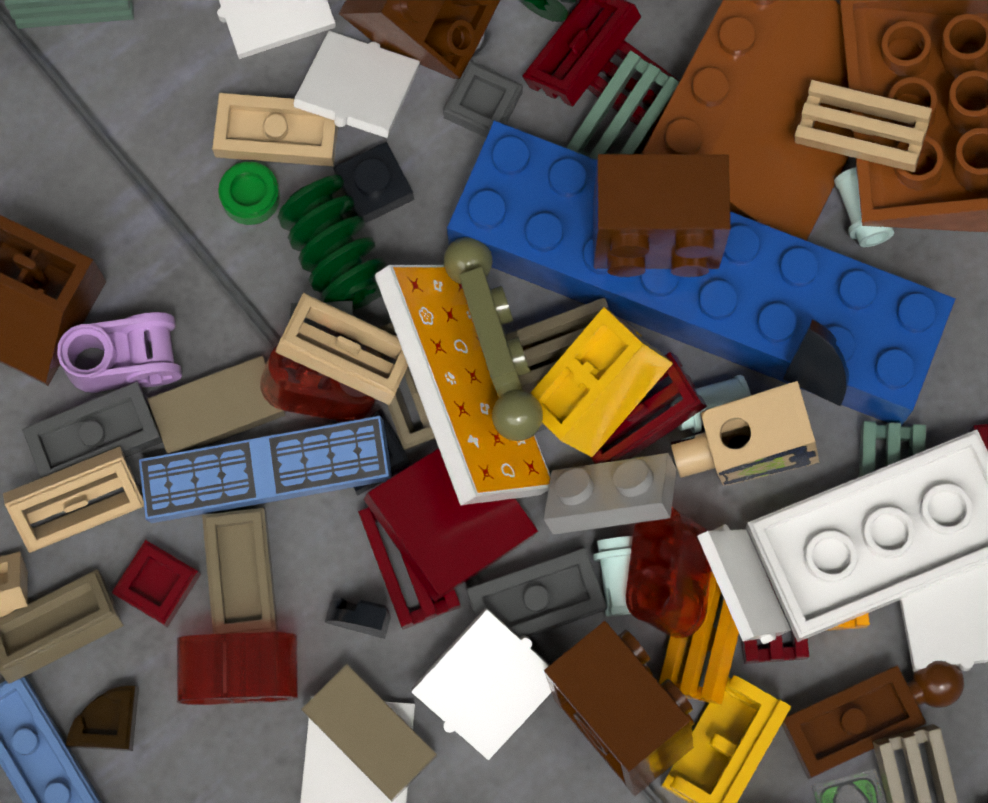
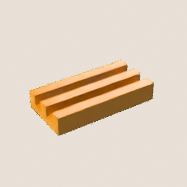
M687 569L659 684H662L666 679H670L687 699L722 705L739 632L725 599L717 630L713 627L721 596V590L713 572L708 571V574H704L699 570ZM711 651L703 687H700L699 682L706 653Z

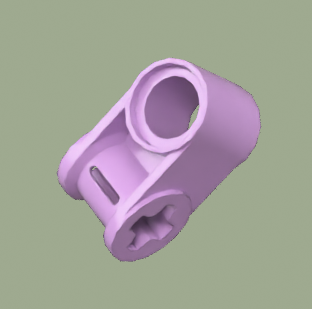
M159 312L142 313L120 320L80 324L71 327L65 332L58 343L57 356L60 365L72 384L84 392L98 393L115 390L138 382L141 387H156L176 382L182 377L181 366L175 364L170 332L175 329L176 325L175 318L171 314ZM149 342H151L153 352V357L151 359L149 352ZM89 348H99L104 351L101 363L95 368L81 370L75 367V360L82 351Z

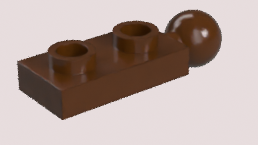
M934 661L926 668L914 672L913 680L906 683L897 665L785 717L782 726L809 780L874 749V740L917 729L927 724L918 706L925 703L931 707L943 708L955 703L960 698L964 689L963 673L958 665H953L946 661Z

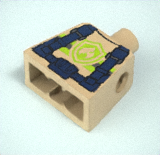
M798 381L705 410L700 413L705 429L704 433L670 442L680 478L716 468L722 485H731L820 463L815 438ZM737 436L750 438L748 443L740 449H730L727 447L728 443Z

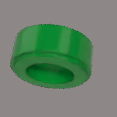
M256 162L238 163L229 168L220 180L218 188L219 199L226 214L237 223L244 225L260 224L268 220L276 212L280 203V189L276 177L266 166Z

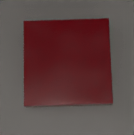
M439 448L369 491L363 499L435 602L533 538L538 532L515 498L460 505Z

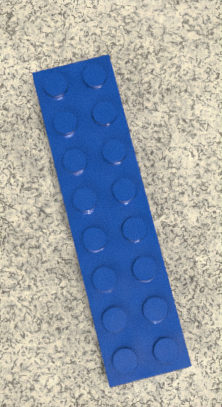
M494 120L447 226L448 245L461 237L475 239L490 249L493 258L492 268L584 304L605 297L609 310L619 318L787 384L790 382L783 380L786 369L813 319L826 327L837 340L836 344L841 350L849 370V383L841 405L886 423H901V426L914 410L956 298L733 212H730L731 230L719 269H709V273L706 275L680 277L673 275L671 269H646V272L639 276L618 277L610 275L607 269H594L593 196L597 160Z

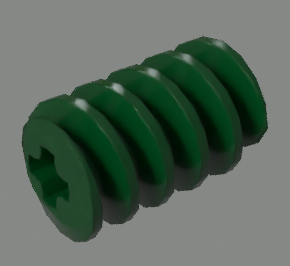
M331 175L318 179L295 191L280 208L277 217L281 227L290 231L288 240L292 249L300 252L298 260L302 269L311 272L309 282L312 289L322 293L319 300L322 302L353 301V311L382 296L374 277L376 273L386 267V263L383 258L364 260L363 257L375 247V241L373 237L354 240L353 236L361 231L365 226V222L360 216L343 218V215L355 205L352 196L347 195L333 199L332 195L342 188L344 180L341 175Z

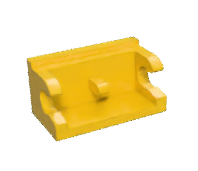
M605 307L600 310L530 393L541 404L543 410L542 423L560 441L590 457L596 454L673 364L663 353L641 338L642 335Z
M733 675L732 679L728 677L722 705L715 703L707 705L692 731L694 748L672 766L661 787L687 803H737L792 706L776 699L735 675Z

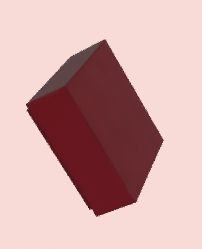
M145 540L115 586L112 594L168 628L201 574Z

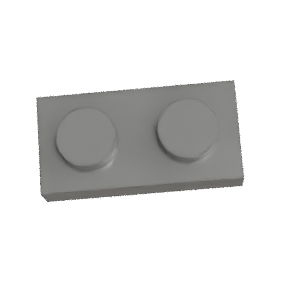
M664 453L552 470L544 521L554 535L671 518L677 468L670 455Z

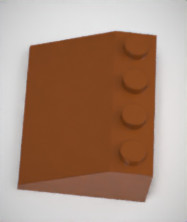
M723 0L642 154L729 155L730 212L807 241L835 186V178L841 174L849 158L846 155L795 143V133L802 119L801 113L804 103L807 102L809 96L808 90L811 80L848 88L840 4L835 0ZM820 103V106L851 113L850 109ZM818 121L814 123V129L853 138V131L851 129Z
M840 0L848 88L932 108L931 119L915 172L856 158L862 226L988 232V0ZM851 110L852 114L910 128L915 127L912 124ZM853 131V138L908 151L909 143Z

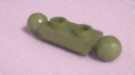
M461 237L454 240L446 249L444 268L448 276L463 287L486 364L499 398L492 410L493 425L497 432L508 440H527L538 432L543 421L541 404L536 397L523 390L519 376L531 372L519 337L510 340L506 338L503 324L514 320L503 287L499 286L490 289L486 277L489 275L493 264L490 249L475 239Z

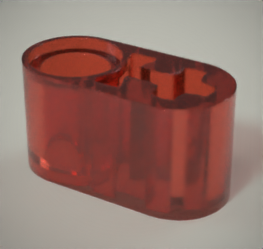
M277 346L271 352L260 378V389L265 400L279 410L348 422L367 416L377 399L368 395L354 397L343 391L338 381L328 376L324 380L321 389H318L322 376H318L319 372L276 353ZM284 369H295L296 379L300 382L292 383L288 381V371Z
M673 507L671 518L639 522L634 527L626 588V605L631 615L672 638L680 639L694 634L706 618L712 569L697 537L708 530ZM669 598L668 603H667L666 606L664 607V604H665L666 600Z
M257 632L189 635L177 638V703L186 705L275 703L298 699L296 634Z

